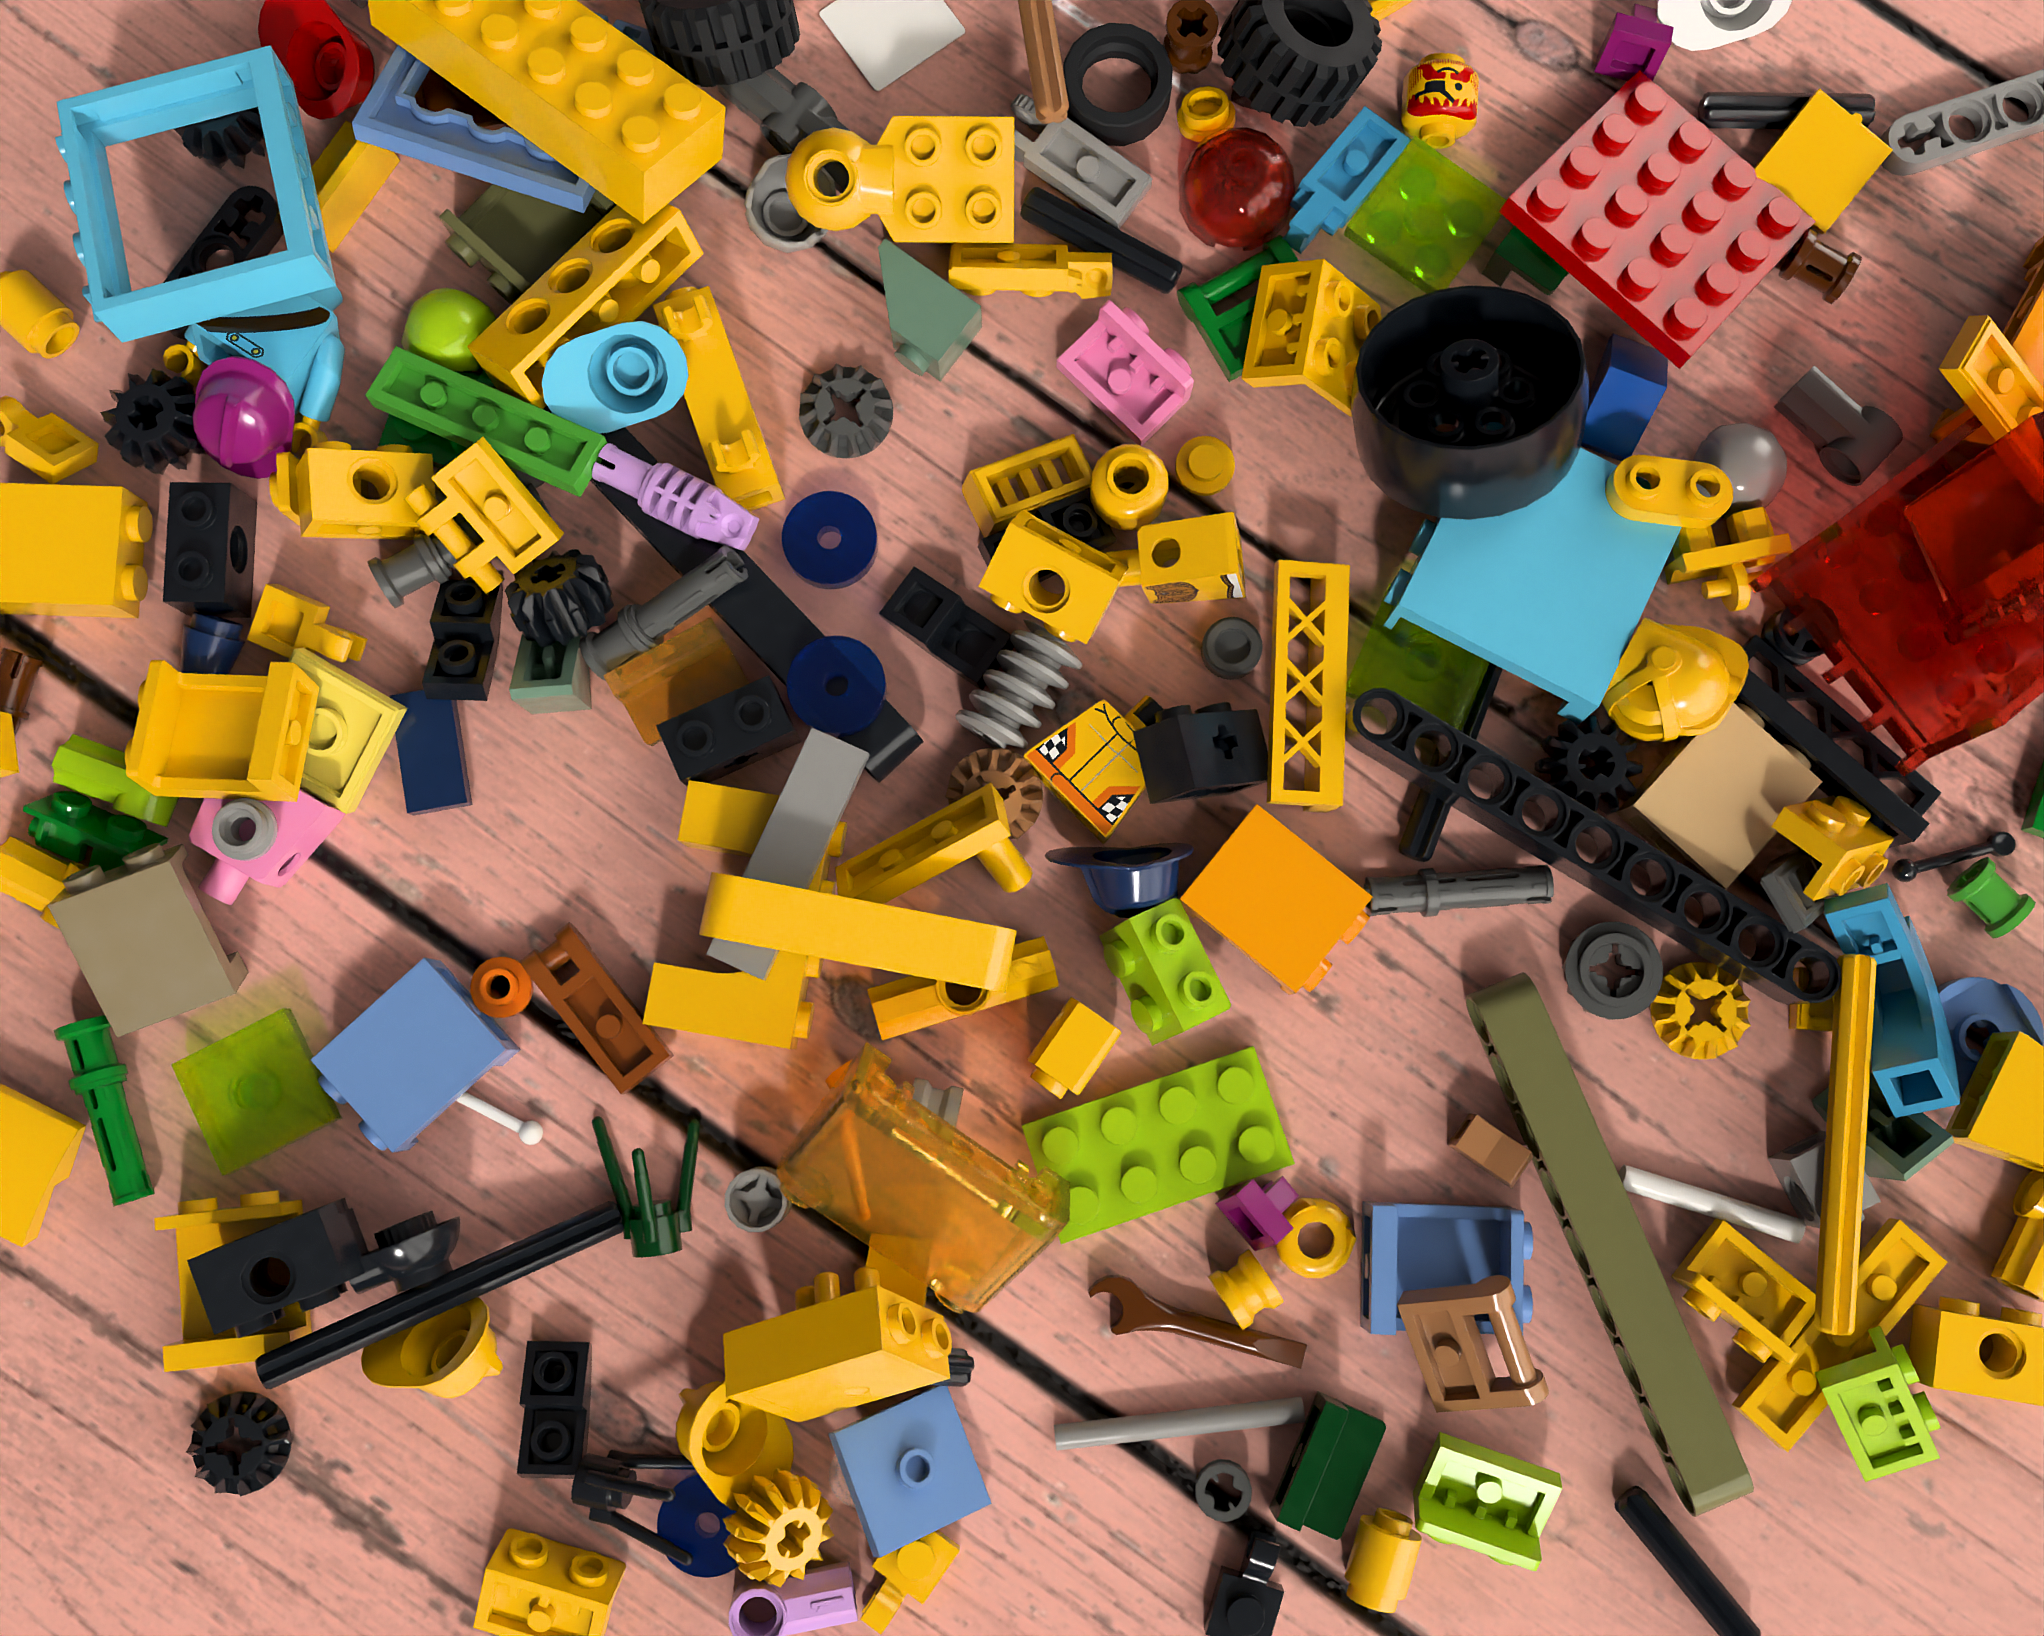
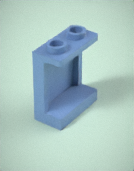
M423 958L318 1052L311 1061L322 1073L318 1078V1082L324 1091L339 1104L345 1105L348 1102L363 1119L358 1126L364 1136L378 1149L385 1151L389 1148L393 1153L410 1150L418 1142L416 1136L493 1066H503L521 1049L491 1016L484 1014L476 1007L470 992L442 961Z
M1362 1201L1360 1326L1370 1334L1396 1335V1331H1406L1397 1307L1403 1291L1476 1284L1486 1277L1503 1275L1510 1279L1516 1295V1301L1512 1306L1523 1335V1323H1530L1533 1313L1531 1288L1529 1285H1523L1524 1260H1530L1533 1252V1231L1530 1222H1524L1523 1210L1506 1206ZM1488 1313L1473 1315L1480 1334H1495Z

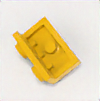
M1831 796L1785 806L1771 826L1822 863L1803 891L1813 901L1835 894L1842 896L1849 890L1859 886L1867 888L1881 875L1888 864V859L1883 854L1894 838L1869 821L1871 817L1870 812L1850 798Z
M1715 1218L1671 1276L1687 1289L1682 1299L1708 1320L1715 1322L1720 1316L1737 1330L1732 1340L1755 1359L1765 1363L1771 1357L1791 1365L1798 1354L1789 1346L1815 1313L1816 1294L1726 1221Z

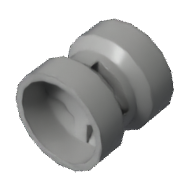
M758 1166L738 1174L730 1182L725 1193V1209L729 1219L738 1228L748 1232H763L779 1224L789 1214L793 1205L794 1191L790 1180L780 1170L771 1166Z

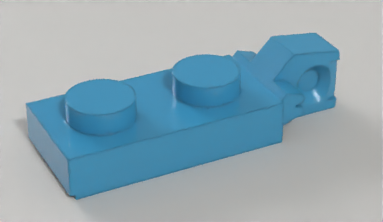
M1364 106L1300 182L1295 196L1290 203V206L1297 210L1298 213L1290 221L1289 230L1282 239L1286 240L1291 248L1301 254L1321 229L1333 236L1339 228L1342 229L1406 153L1412 139Z

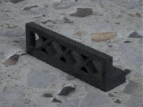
M1758 635L1749 638L1742 646L1748 656V662L1754 656L1771 671L1772 688L1748 669L1745 684L1734 703H1741L1750 707L1763 719L1765 723L1763 729L1781 745H1790L1805 755L1811 763L1809 770L1823 781L1818 788L1828 797L1834 796L1837 798V796H1845L1866 808L1871 814L1869 821L1894 838L1888 848L1915 842L1930 824L1922 817L1923 814L1942 792ZM1785 684L1795 692H1786ZM1787 701H1807L1817 710L1818 727ZM1832 724L1835 725L1840 730V732H1832ZM1852 740L1862 748L1864 767L1834 741ZM1878 763L1887 771L1879 772ZM1898 779L1917 797L1908 805L1880 780Z

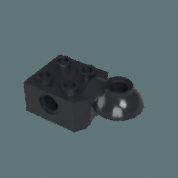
M342 1198L209 1250L187 1260L214 1335L234 1328L237 1338H241L275 1324L276 1320L286 1316L283 1308L285 1306L298 1302L301 1311L305 1312L341 1297L340 1294L348 1291L345 1283L347 1281L350 1282L357 1294L364 1293L391 1281L394 1282L399 1293L449 1273L453 1269L448 1258L458 1241L460 1217L437 1224L433 1211L423 1213L375 1233L374 1236L379 1248L368 1251L353 1208L349 1209L345 1198ZM271 1257L279 1258L289 1268L290 1280L287 1286L275 1283L268 1275L267 1266Z

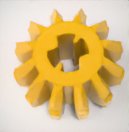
M776 1468L770 1479H767L765 1476L753 1475L752 1491L748 1495L733 1493L739 1508L737 1512L722 1518L726 1529L731 1533L723 1545L727 1548L728 1554L736 1560L735 1562L739 1565V1570L752 1580L756 1579L759 1582L764 1580L770 1585L774 1584L781 1588L788 1575L804 1580L805 1565L810 1559L823 1561L818 1547L821 1542L834 1536L829 1524L826 1523L834 1510L829 1506L828 1500L821 1496L822 1492L818 1490L817 1484L806 1476L800 1477L797 1474L793 1475L788 1470Z

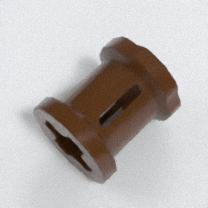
M1180 0L1168 12L1165 26L1167 34L1164 37L1163 46L1167 51L1173 71L1179 74H1198L1206 69L1212 60V44L1217 35L1219 20L1215 9L1205 0Z
M1808 228L1786 257L1779 271V277L1786 281L1792 277L1822 292V299L1832 304L1841 296L1851 282L1861 263L1862 257L1855 252L1845 255L1817 240V232Z

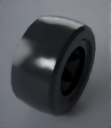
M1468 285L1440 289L1413 298L1389 312L1371 329L1361 346L1352 385L1351 411L1356 445L1360 461L1371 481L1388 497L1411 510L1439 518L1466 520L1500 516L1527 507L1551 492L1570 471L1579 453L1584 435L1589 402V377L1581 339L1569 321L1549 304L1526 293L1501 287ZM1489 422H1497L1504 427L1492 431L1486 430L1482 426ZM1445 423L1456 427L1453 431L1440 432L1435 429L1438 425Z

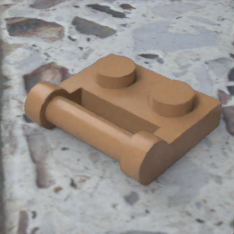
M1494 1275L1486 1277L1476 1284L1403 1291L1397 1307L1436 1413L1526 1407L1538 1404L1548 1396L1549 1389L1544 1374L1541 1370L1534 1368L1512 1306L1516 1301V1295L1508 1277ZM1488 1313L1510 1375L1509 1377H1495L1473 1315Z

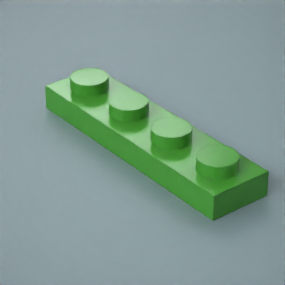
M397 346L365 394L373 407L466 448L470 447L481 437H484L509 467L578 497H581L592 478L594 463L600 464L603 460L598 455L602 448L608 444L605 437L599 433Z

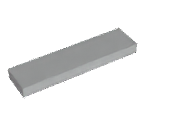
M811 728L742 877L808 890L869 759V753L815 728ZM713 938L706 954L766 981L780 950Z

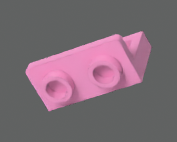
M1107 300L1099 308L1098 320L1057 359L1056 368L1136 444L1143 446L1190 399L1194 380L1190 376L1192 371L1179 353L1171 348L1161 349L1148 336L1149 329L1133 310L1127 307L1120 310L1111 300Z

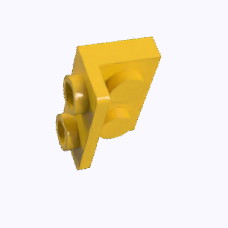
M514 1528L507 1529L485 1568L473 1628L499 1636H605L613 1600L624 1577L626 1564L623 1561L603 1556L597 1552L586 1551L534 1533H527Z

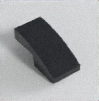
M915 566L879 612V615L895 629L980 690H983L986 686L983 680L986 670L993 669L997 671L1000 665L996 658L1000 650L1012 651L1014 648L1010 641V633L968 607L961 596Z

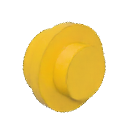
M1211 86L1199 87L1190 91L1184 97L1177 113L1179 131L1184 137L1195 142H1213L1226 136L1233 129L1236 121L1234 105L1228 99L1226 93L1219 88Z
M1198 436L1187 441L1179 450L1175 462V472L1180 484L1189 492L1200 496L1214 495L1225 489L1230 483L1235 470V460L1230 448L1223 441L1212 436Z

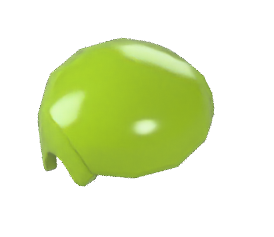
M447 287L435 289L420 297L410 308L401 343L404 350L456 372L477 371L481 366L467 346L497 318L490 310V307L464 291Z

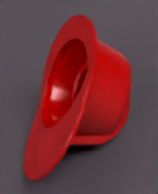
M265 0L260 10L258 23L261 48L270 45L293 80L297 102L308 116L326 120L336 118L345 109L363 103L372 89L375 63L369 45L360 35L343 24L326 0Z

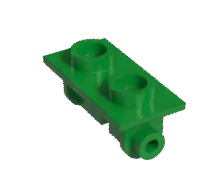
M58 791L23 807V812L35 816L28 827V835L35 838L37 846L78 863L85 859L89 845L93 847L88 867L100 865L103 872L125 865L123 858L133 851L154 843H160L163 846L168 842L167 837L147 829L143 821L132 816L110 813L92 805L91 799L87 796L72 791Z

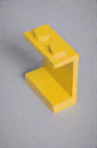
M279 1190L241 1194L240 1207L218 1209L217 1197L177 1202L178 1214L154 1218L155 1231L176 1228L183 1340L162 1346L164 1372L255 1362L262 1354L312 1333L310 1310L302 1312L299 1303L295 1302L283 1307L286 1316L276 1320L275 1324L257 1332L237 1338L234 1328H230L214 1335L187 1260L209 1250L303 1214L302 1199L280 1202ZM271 1257L267 1266L268 1275L275 1283L287 1286L290 1280L289 1268L279 1258Z

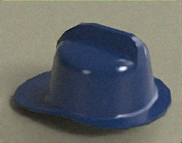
M1159 843L1133 848L1068 847L1050 850L1045 854V858L1050 862L1081 868L1094 902L1107 913L1119 918H1131L1172 898H1178L1179 860L1192 854L1194 847L1186 843Z

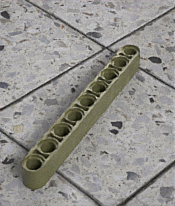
M1522 972L1467 995L1465 1000L1471 1021L1526 1148L1532 1151L1533 1164L1681 1502L1693 1517H1696L1752 1493L1754 1486L1748 1468L1536 986L1531 978Z

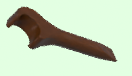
M1106 1275L1096 1280L1088 1289L1090 1298L1097 1293L1108 1292L1117 1296L1122 1305L1121 1315L1110 1326L1111 1332L1115 1335L1134 1331L1168 1332L1296 1368H1302L1307 1344L1250 1328L1242 1330L1236 1324L1175 1308L1147 1294L1130 1278L1121 1275Z

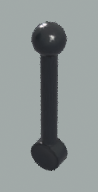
M1998 832L1990 835L1987 842L1915 862L1910 859H1900L1894 864L1892 874L1895 879L1901 882H1910L1916 877L1917 873L1986 854H1992L1996 857L2006 856L2015 850V839L2007 832Z

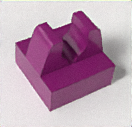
M1634 3L1631 15L1617 12L1597 55L1594 72L1628 81L1640 70L1653 81L1671 45L1674 27L1657 23V9Z
M1283 1176L1279 1177L1274 1183L1272 1180L1267 1182L1261 1188L1252 1179L1230 1189L1215 1204L1254 1251L1277 1245L1294 1229L1282 1213L1299 1195Z

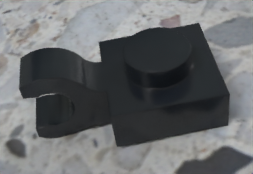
M1252 1528L1240 1571L1221 1565L1204 1624L1205 1635L1272 1636L1284 1595L1282 1584L1269 1581L1280 1551V1545L1275 1543L1276 1535Z

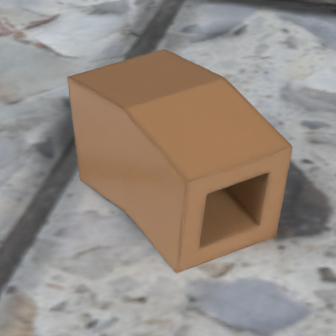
M1468 1113L1447 1144L1511 1189L1533 1158L1532 1151L1501 1132L1479 1115Z

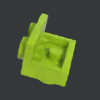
M1172 898L1133 916L1099 936L1104 946L1105 962L1112 974L1120 979L1131 1002V1014L1134 1022L1143 1033L1147 1034L1152 1046L1183 1033L1230 1009V1000L1178 898Z
M1439 1432L1413 1490L1415 1528L1437 1542L1456 1544L1488 1555L1491 1559L1503 1565H1517L1531 1571H1537L1542 1561L1539 1537L1563 1489L1560 1473Z

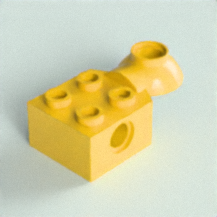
M893 116L877 145H870L869 142L853 131L834 127L814 131L797 144L788 159L785 183L789 200L802 218L817 228L831 231L854 228L869 218L871 214H878L891 238L896 243L957 242L1014 244L1015 119L1014 117ZM829 162H841L848 170V186L838 196H826L819 188L818 173Z

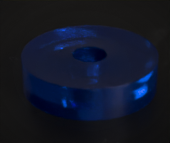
M823 491L811 494L792 508L784 522L782 546L787 561L799 578L814 587L822 589L848 587L862 579L869 572L877 557L879 542L873 517L859 500L848 494L837 491ZM825 533H838L841 536L839 545L833 549L823 548L820 545V539Z
M827 636L811 642L797 654L788 672L787 693L795 713L805 725L833 737H843L858 733L875 721L886 701L887 681L882 664L868 646L846 636ZM834 677H843L848 681L847 691L840 696H832L826 692L828 681Z
M697 1471L685 1476L672 1488L676 1493L675 1499L671 1502L663 1501L657 1519V1534L690 1552L694 1560L692 1564L686 1566L669 1556L667 1558L681 1571L696 1577L710 1578L729 1573L739 1565L728 1554L727 1548L723 1545L731 1533L726 1529L722 1518L737 1511L730 1510L720 1502ZM706 1512L713 1513L719 1519L720 1529L713 1533L705 1532L699 1525V1515Z

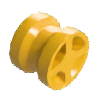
M1249 1249L1238 1256L1237 1265L1228 1271L1216 1270L1207 1276L1242 1330L1253 1324L1254 1315L1263 1308L1275 1309L1284 1303L1273 1282Z

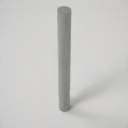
M1293 1397L1054 1425L1056 1450L1305 1422V1413L1302 1398Z

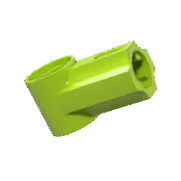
M72 734L66 743L59 746L51 765L54 770V783L86 796L96 797L113 803L112 809L164 827H168L179 797L154 796L127 777L125 752Z

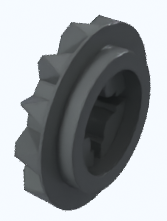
M836 363L831 370L822 374H814L812 382L805 392L800 394L799 420L805 436L819 451L836 458H856L873 451L886 438L893 421V404L881 378H877L867 372L861 365L854 368L843 367ZM832 394L837 399L840 397L847 403L854 398L857 400L860 398L855 409L859 423L862 425L861 427L854 421L850 422L846 417H841L837 421L834 419L831 421V418L836 413L831 397Z
M1603 922L1588 927L1569 943L1570 949L1562 969L1565 972L1568 984L1567 992L1582 1006L1583 1011L1607 1020L1625 1019L1644 1011L1654 1001L1656 995H1658L1663 979L1662 960L1655 944L1638 928L1622 922ZM1609 953L1615 955L1616 965L1626 967V970H1635V975H1627L1625 978L1615 979L1613 989L1607 987L1606 977L1589 971V967L1607 962Z

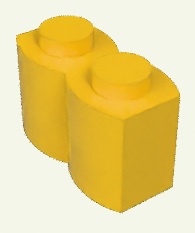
M1070 997L1027 1059L1036 1066L1030 1078L1060 1099H1062L1067 1090L1079 1096L1122 1032L1081 1002Z

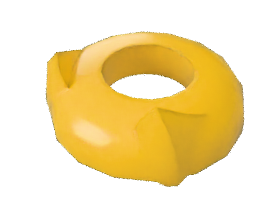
M1302 1197L1292 1203L1282 1213L1294 1229L1275 1247L1280 1260L1292 1272L1305 1278H1324L1336 1273L1348 1262L1357 1238L1348 1216L1336 1204L1323 1198ZM1311 1222L1326 1224L1333 1235L1331 1248L1327 1253L1319 1257L1305 1255L1298 1245L1300 1230Z

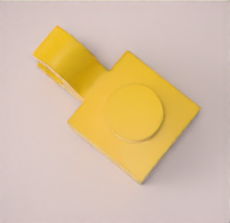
M6 395L0 398V446L5 447L7 455L50 484H55L97 462L99 443L53 412L37 418L28 412L15 398Z
M265 584L247 637L248 641L289 659L294 649L305 648L312 653L317 651L328 658L342 663L346 662L347 657L360 661L368 639L355 632L325 624L330 606L280 584Z
M936 1530L881 1558L876 1557L872 1562V1567L884 1575L885 1578L862 1609L863 1615L860 1617V1620L879 1634H882L896 1614L907 1593L921 1604H924L959 1553L960 1546L942 1532Z

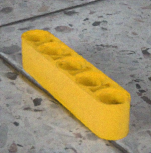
M711 872L699 930V935L1004 993L1006 991L1017 930L716 872Z

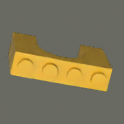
M689 780L677 840L691 848L751 858L780 795ZM839 821L808 890L835 895L836 882L828 881L827 878L831 857L841 858L847 822ZM780 950L766 981L744 971L714 973L654 962L642 1024L787 1049H797L798 1038H809L813 1022L815 1005L813 1002L805 1001L809 977H820L824 958Z

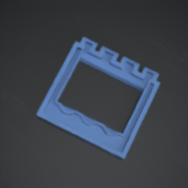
M594 12L608 22V17L606 15ZM618 19L614 22L613 26L655 56L646 28ZM397 45L352 121L356 140L581 213L585 212L596 189L514 129L504 126L498 130H489L477 126L473 121V116L450 108L434 112L419 107L414 96L430 68Z

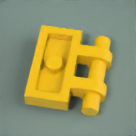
M484 437L477 440L431 477L446 495L445 499L438 502L424 484H421L404 498L420 517L416 521L419 527L427 536L434 533L457 560L453 564L464 579L471 576L485 594L492 591L504 580V577L490 562L493 558L498 556L514 575L559 541L564 535L560 527ZM461 513L482 537L483 541L475 545L453 517Z

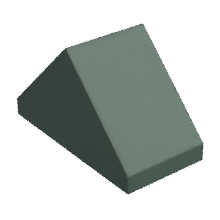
M522 633L509 687L511 699L531 714L592 709L589 666L586 664L579 647L580 639L583 636L572 638L565 646L556 641L550 646L541 647L537 641H527Z
M1870 1072L1864 1170L1869 1177L1906 1181L1954 1143L1953 1136L1923 1112L1895 1118L1874 1075ZM1829 1087L1812 1099L1814 1108L1826 1123Z

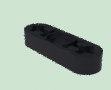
M245 186L234 191L163 283L206 272L208 258L219 250L232 251L234 254V264L267 256L284 234L281 216L278 214V202L269 192L257 186ZM250 210H253L256 213L263 212L266 218L259 225L254 221L248 222L245 216ZM232 231L240 239L243 238L248 243L244 249L229 236ZM189 325L169 331L174 336L187 340L184 334Z

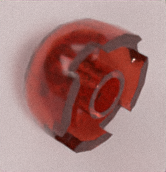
M1248 127L1223 128L1206 136L1188 156L1179 180V212L1189 231L1203 243L1214 248L1215 243L1229 248L1243 247L1242 251H1251L1262 246L1265 242L1274 238L1286 225L1291 210L1290 203L1295 196L1294 167L1284 147L1267 133Z

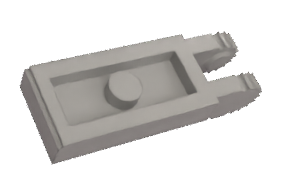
M1018 94L1011 103V110L1021 122L1027 124L1029 128L1040 135L1035 142H1032L1015 130L1014 160L1023 162L1025 168L1098 219L1120 229L1150 190L1153 178L1069 118L1061 123H1041L1036 117L1034 100L1027 95Z

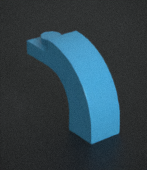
M1888 883L1825 899L1824 915L1843 954L1868 955L1874 957L1877 962L1871 1050L1872 1073L1894 1117L1897 1118L1959 1105L1960 1093L1957 1067L1945 1013L1927 957L1910 916L1903 917Z

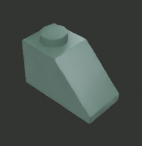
M885 238L879 245L878 250L893 347L896 350L894 355L911 372L919 376H923L925 372H928L941 382L982 328L981 306Z

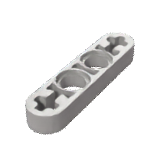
M2044 69L1898 118L1880 137L1884 143L1893 149L1881 165L1895 175H1913L2043 132ZM2013 97L2024 102L2028 108V120L2017 122L2007 117L2003 110V99ZM1961 115L1971 120L1975 128L1974 138L1964 140L1955 136L1949 128L1950 116ZM1930 132L1931 139L1924 142L1915 152L1910 147L1901 149L1898 145V141L1901 138L1906 143H1911L1923 139Z

